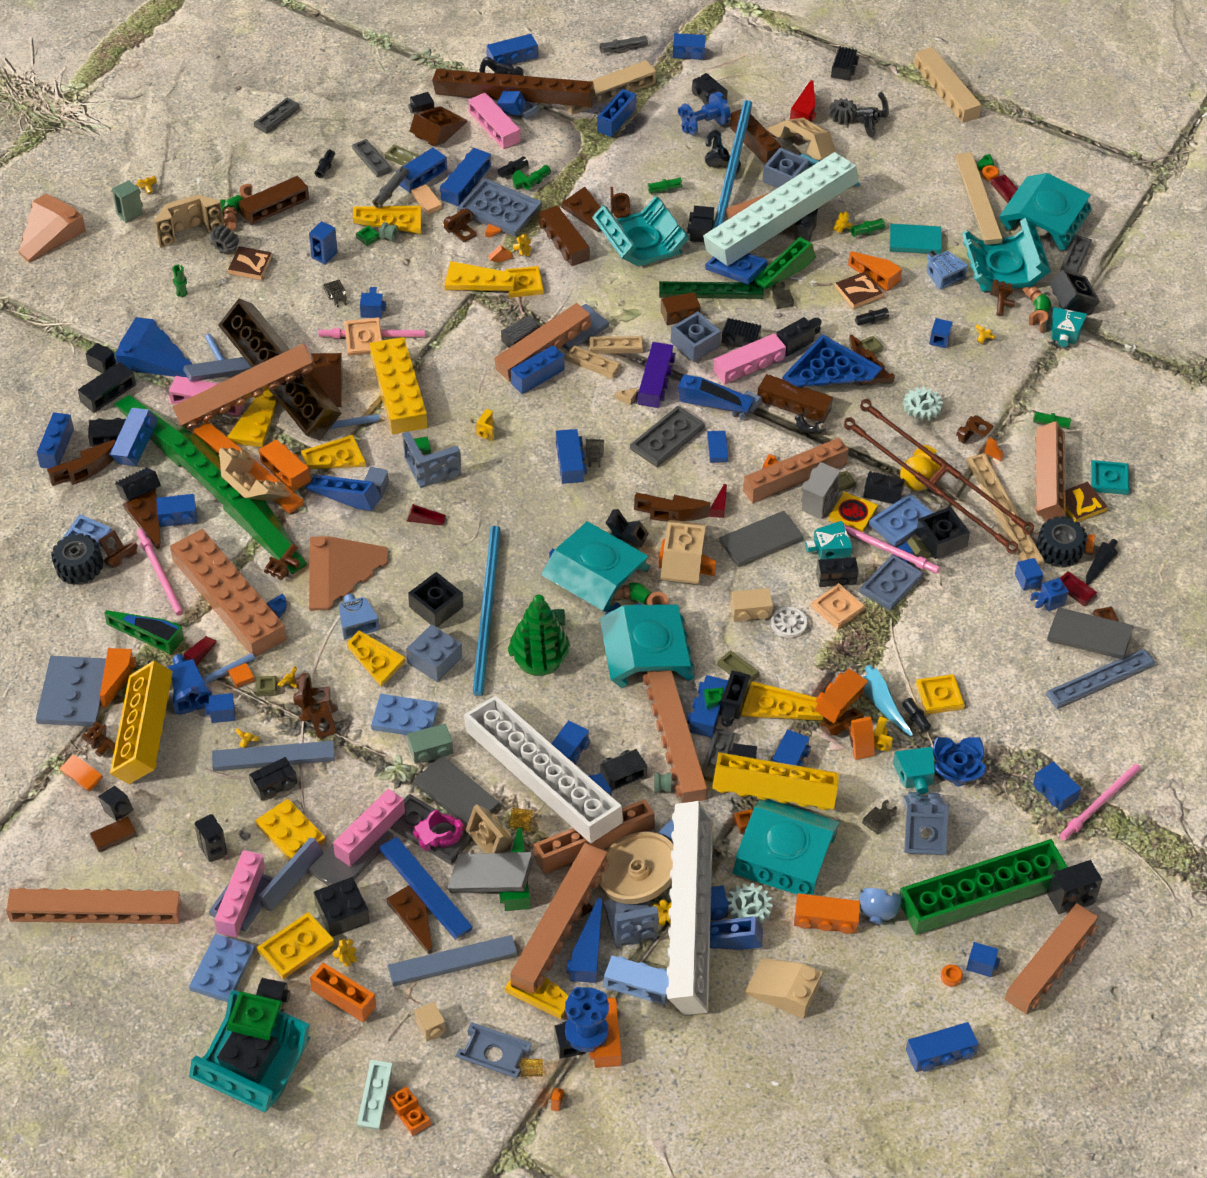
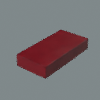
M1006 175L991 179L990 184L1009 203L1018 188Z
M1069 571L1060 577V580L1069 591L1068 595L1085 607L1097 597L1098 592Z

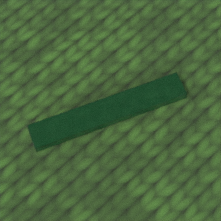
M659 281V298L695 292L697 298L763 299L764 297L763 287L754 282L746 284L743 282Z

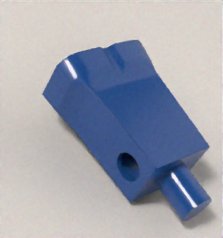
M182 654L175 655L172 658L174 664L168 666V669L173 671L171 680L174 690L172 699L175 714L183 715L194 710L204 709L205 704L209 703V695H212L210 688L203 682L193 659L185 661Z

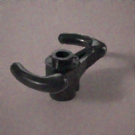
M490 57L483 58L479 68V72L485 73L486 66H488L496 74L524 76L521 67H514L508 63L500 64Z
M882 92L878 94L882 103V110H879L877 107H861L856 112L857 121L864 123L865 131L870 138L875 136V124L881 117L886 118L889 114L888 101Z
M718 130L711 131L706 138L705 145L707 147L712 145V150L707 152L705 156V162L709 167H717L720 164L728 165L730 160L729 152L723 147L721 143L722 135ZM740 160L738 163L736 174H738L741 168Z

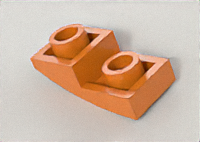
M871 717L852 720L851 737L853 739V756L855 760L874 756V732Z
M74 754L59 768L64 775L73 779L78 786L89 792L103 778L98 771Z
M407 1086L388 1097L393 1109L412 1136L431 1126L429 1117L421 1109L417 1098Z

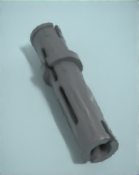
M646 35L624 40L614 39L612 42L600 43L599 49L601 54L612 51L619 52V50L647 46L648 40Z
M401 166L388 183L379 190V194L372 201L376 208L380 209L387 199L393 196L392 193L409 174V170Z

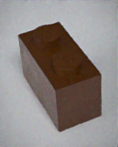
M695 292L662 298L660 311L666 325H672L681 322L696 312L700 313L701 306Z

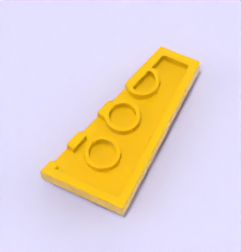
M421 205L382 206L380 209L375 206H353V223L381 228L382 223L387 222L389 225H398L399 231L421 234Z

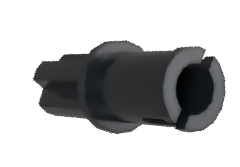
M328 149L324 157L319 160V165L314 172L316 177L324 178L327 170L332 166L331 162L335 156V151Z
M522 156L515 161H509L507 165L497 170L498 176L504 178L512 173L514 174L518 169L527 167L529 165L528 160L525 156Z
M886 307L875 311L869 310L868 313L857 315L855 322L858 326L867 323L874 324L878 320L889 318V314L886 315L889 311Z
M913 698L904 700L902 706L910 715V720L916 723L921 732H928L931 724L924 716V711L919 709Z

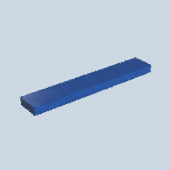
M398 837L380 846V851L455 940L472 930L473 926Z

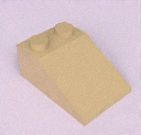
M478 804L473 807L466 832L484 853H504L511 848L513 842L511 833L499 824V819L495 814H491L488 809Z
M762 958L745 990V994L804 1019L821 985L823 972L801 963Z

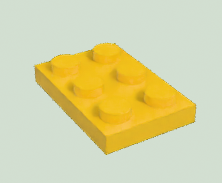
M288 798L255 820V825L289 861L310 837L315 838L319 846L326 842L325 836Z
M307 912L259 945L257 951L283 980L334 945V939Z

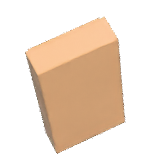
M427 184L411 190L413 197L427 214L442 209V203Z

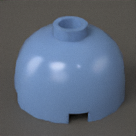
M864 888V891L860 890L859 895L860 910L866 917L870 918V922L882 924L883 921L891 920L897 915L902 897L894 892L890 896L883 889Z

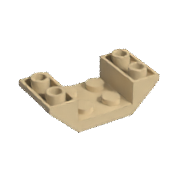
M805 118L785 120L767 129L777 139L789 138L797 134L802 135L803 139L811 141L807 153L812 155L813 159L821 161L830 154L836 153L830 132Z
M197 194L165 204L155 219L159 247L176 243L175 233L204 224L207 231L211 232L217 226H224L220 200Z
M231 447L229 449L220 448L221 477L244 498L271 501L290 496L291 493L285 489L286 486L279 481L254 480L255 477L249 471L255 461L250 457L249 452L243 449L236 450Z
M675 520L668 521L660 580L699 584L707 524Z

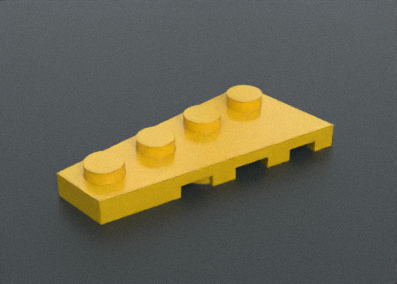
M450 261L445 281V290L514 291L516 275L511 272Z
M269 389L264 391L263 395L253 400L227 436L235 444L263 447L278 400Z
M753 681L751 682L741 712L743 717L803 720L824 719L822 715L814 711L818 704L816 697Z

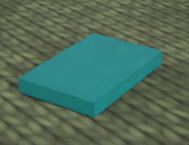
M890 223L891 252L928 254L934 251L937 254H941V226Z

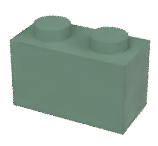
M128 180L112 188L116 214L125 223L143 215V204L140 200L141 191L137 185Z
M446 723L407 734L408 747L415 764L424 763L439 758L442 755L446 757L453 754V742Z

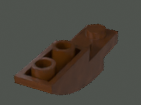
M112 440L80 451V458L47 469L51 485L55 486L69 480L74 485L100 472L114 460L110 453L116 441Z
M636 492L634 510L650 513V519L685 522L709 517L711 502L674 495L673 500Z

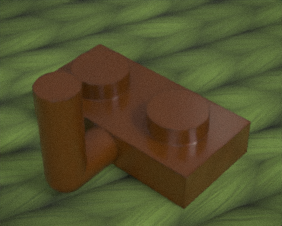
M851 708L835 723L828 719L819 723L821 730L830 736L838 735L844 730L849 731L853 748L851 721L864 718V715L855 708Z

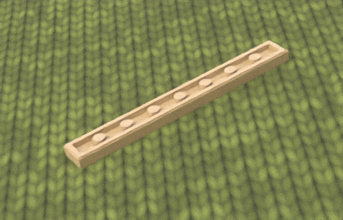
M972 152L955 154V160L985 245L1002 243V236Z
M983 453L967 457V463L983 492L1012 514L1020 517L986 455ZM990 503L1010 541H1015L1018 544L1016 552L1021 561L1035 558L1039 567L1044 566L1045 561L1031 536L1024 534L1019 525Z

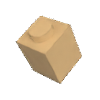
M434 1001L414 1010L415 1022L426 1041L437 1039L443 1033H446L445 1020Z

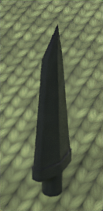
M1111 539L1109 544L1102 542L1086 574L1087 585L1117 556L1118 551L1115 549L1118 544L1117 540Z

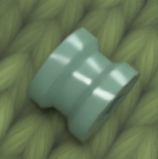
M383 222L379 232L380 239L387 238L389 241L394 242L398 235V225H389L387 222Z
M654 772V793H659L660 791L671 793V772H666L665 774Z

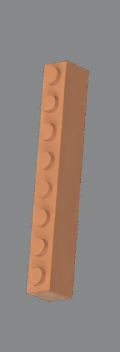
M303 343L172 407L180 425L185 429H192L198 426L197 423L209 421L218 413H226L235 405L245 404L249 398H257L268 389L273 390L285 381H293L299 374L311 372L312 368L316 367V364L308 347Z
M645 671V673H642L643 683L648 686L647 697L653 703L651 705L652 714L657 716L656 727L657 731L662 734V748H666L667 751L665 753L666 762L671 764V779L676 781V796L680 797L682 803L706 800L707 788L672 671Z
M584 843L511 971V985L532 994L535 993L538 987H542L545 981L544 975L547 970L550 971L555 961L554 957L556 954L561 953L564 946L563 941L566 937H570L573 923L580 919L582 907L584 904L587 905L589 903L592 889L598 887L601 873H605L609 866L607 851Z
M46 888L10 889L6 912L10 922L179 924L182 902L179 891L69 890L66 888L54 890Z

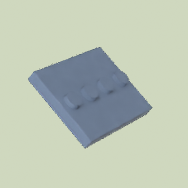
M484 178L457 207V212L460 209L468 208L473 212L472 219L486 225L491 224L500 228L502 232L516 237L542 207V202Z
M50 656L36 715V723L93 727V723L98 721L101 707L100 691L106 658Z

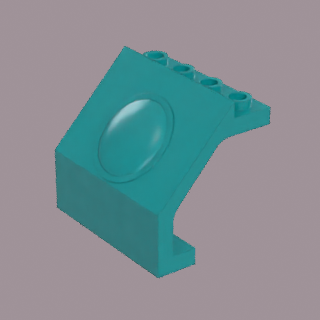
M1049 173L1027 176L999 217L1006 230L1012 229L1018 219L1027 218L1034 225L1048 231L1060 251L1066 250L1092 211L1091 204L1088 202L1091 194Z
M657 196L649 202L643 211L625 218L616 219L605 205H602L592 217L620 257L638 267L682 254L683 252L680 249L689 240V236Z
M1027 218L1020 221L1022 226L1020 232L1012 237L1002 238V243L985 245L984 240L977 238L970 231L966 230L962 233L963 244L967 248V256L971 261L970 266L975 274L974 279L979 283L982 292L992 291L995 279L999 282L1004 281L1005 284L1011 283L1012 288L1031 287L1051 272L1037 228Z
M586 521L554 550L541 575L600 610L607 612L612 607L609 604L618 588L638 569L648 572L651 565L646 563L648 555Z
M678 604L623 605L600 618L611 681L623 688L628 685L627 677L636 672L664 670L676 671L687 681L695 678L693 671L695 667L691 661V649L687 642L688 634L684 627L685 619L679 611Z
M760 799L754 807L737 851L732 874L796 895L797 893L814 895L822 864L830 843L835 841L840 822L770 799Z
M233 990L229 994L225 1018L207 1053L202 1058L196 1055L191 1060L189 1078L266 1113L282 1096L311 1038L308 1036L310 1024L280 1011L271 1036L278 1039L281 1048L261 1082L257 1084L221 1066L217 1059L218 1054L232 1031L227 1030V1023L239 995L238 991Z

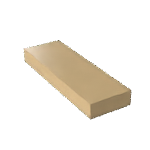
M642 336L589 337L590 351L596 354L643 353Z
M573 345L566 355V361L611 379L615 377L621 368V363Z

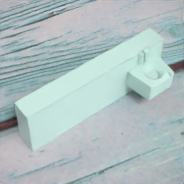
M370 1060L357 1122L358 1127L380 1130L393 1068L392 1063Z

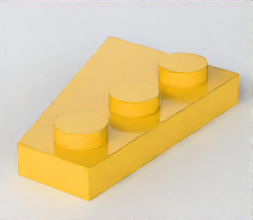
M353 435L301 451V457L310 469L366 467V462Z
M360 630L347 642V648L380 687L405 663L404 656Z
M546 976L542 987H538L534 994L511 985V980H509L505 987V993L560 1020L566 1013L565 1002L568 995Z

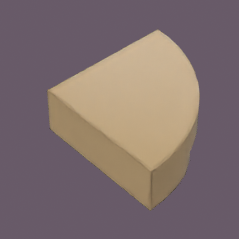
M639 389L619 390L615 394V399L631 405L637 398Z

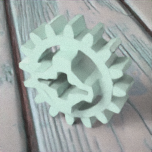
M915 387V391L910 389L909 394H905L903 400L904 411H908V416L914 415L915 420L919 417L921 421L924 418L930 421L931 416L937 418V414L941 413L942 397L937 396V391L932 393L931 388L925 390V387H922V390H919L918 387Z
M743 883V888L740 889V887L736 886L735 892L730 891L729 898H727L728 913H731V919L756 916L757 920L763 924L764 919H769L770 912H772V897H768L767 890L762 892L761 885L758 888H754V883H751L750 887Z

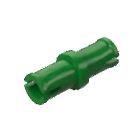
M543 165L538 171L532 172L530 177L522 182L523 188L530 190L536 184H540L551 173L550 167Z
M681 177L670 180L662 179V181L647 184L649 194L661 191L668 192V190L683 187Z
M882 218L874 221H864L863 224L851 226L850 232L853 237L865 233L871 234L872 231L884 229L885 222Z
M177 264L172 268L174 274L173 284L176 286V295L178 297H185L188 294L186 289L187 278L184 276V267Z
M1035 411L1033 416L1034 423L1047 425L1056 421L1061 428L1069 429L1071 418L1056 416L1055 413L1046 414Z

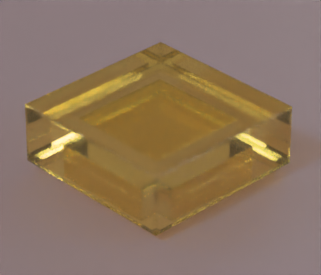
M512 807L509 828H522V830L529 831L533 810Z
M521 1059V1077H543V1059Z

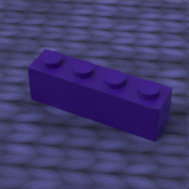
M652 342L638 392V405L659 408L661 401L664 402L666 394L664 388L667 389L669 384V378L667 377L671 376L673 368L671 363H675L676 353L673 352L674 345Z

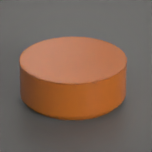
M986 166L982 170V177L987 181H991V179L999 176V170L995 166Z
M1094 534L1087 535L1086 553L1094 552L1096 538Z
M949 964L942 969L941 980L945 985L955 987L962 981L963 972L960 967Z

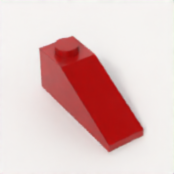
M810 80L791 107L790 119L805 118L810 122L815 120L813 80Z

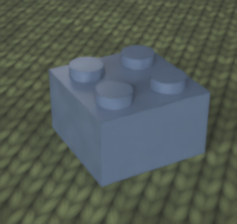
M779 148L765 164L762 182L779 188L809 168V159Z
M699 312L671 327L670 342L693 362L720 346L721 331Z
M431 624L406 648L407 663L438 682L462 658V643Z

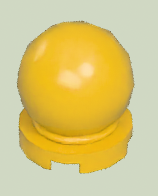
M923 445L933 454H936V449L928 445ZM919 448L914 451L913 456L904 462L929 480L940 469V466ZM901 466L900 478L905 479L904 486L912 491L928 489L915 479L914 475Z

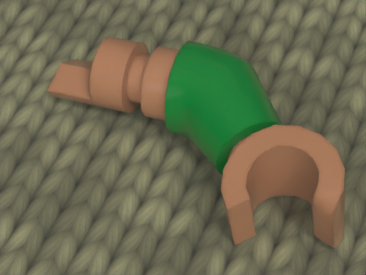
M251 184L242 185L239 195L225 201L222 211L226 228L229 227L230 230L235 231L236 215L240 210L239 201L252 196L253 186Z
M1037 287L1023 288L1022 291L1032 300L1035 311L1029 316V325L1040 323V332L1045 333L1048 330V313L1052 306L1051 301Z
M629 583V585H624L623 588L619 587L611 600H621L624 597L644 605H668V597L665 593H652L641 583Z

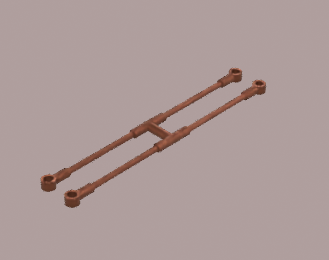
M869 399L861 401L860 408L862 411L869 412L877 419H881L930 456L931 460L940 466V469L930 480L920 472H916L866 434V431L855 423L854 418L848 417L845 419V429L852 430L859 436L867 439L914 475L915 479L940 498L943 497L994 536L995 540L1006 547L1008 553H1016L1018 544L1015 541H1009L1000 533H996L946 495L945 491L936 485L946 472L956 479L959 478L1009 516L1014 523L1022 528L1024 534L1030 535L1033 533V523L1025 522L1016 514L1014 515L962 476V473L937 454H933L883 416L878 409L872 406ZM867 403L869 406L864 407L863 404ZM852 422L853 425L849 426L846 423ZM1029 526L1031 530L1028 531L1025 529V527ZM1013 545L1015 549L1011 550L1009 546Z

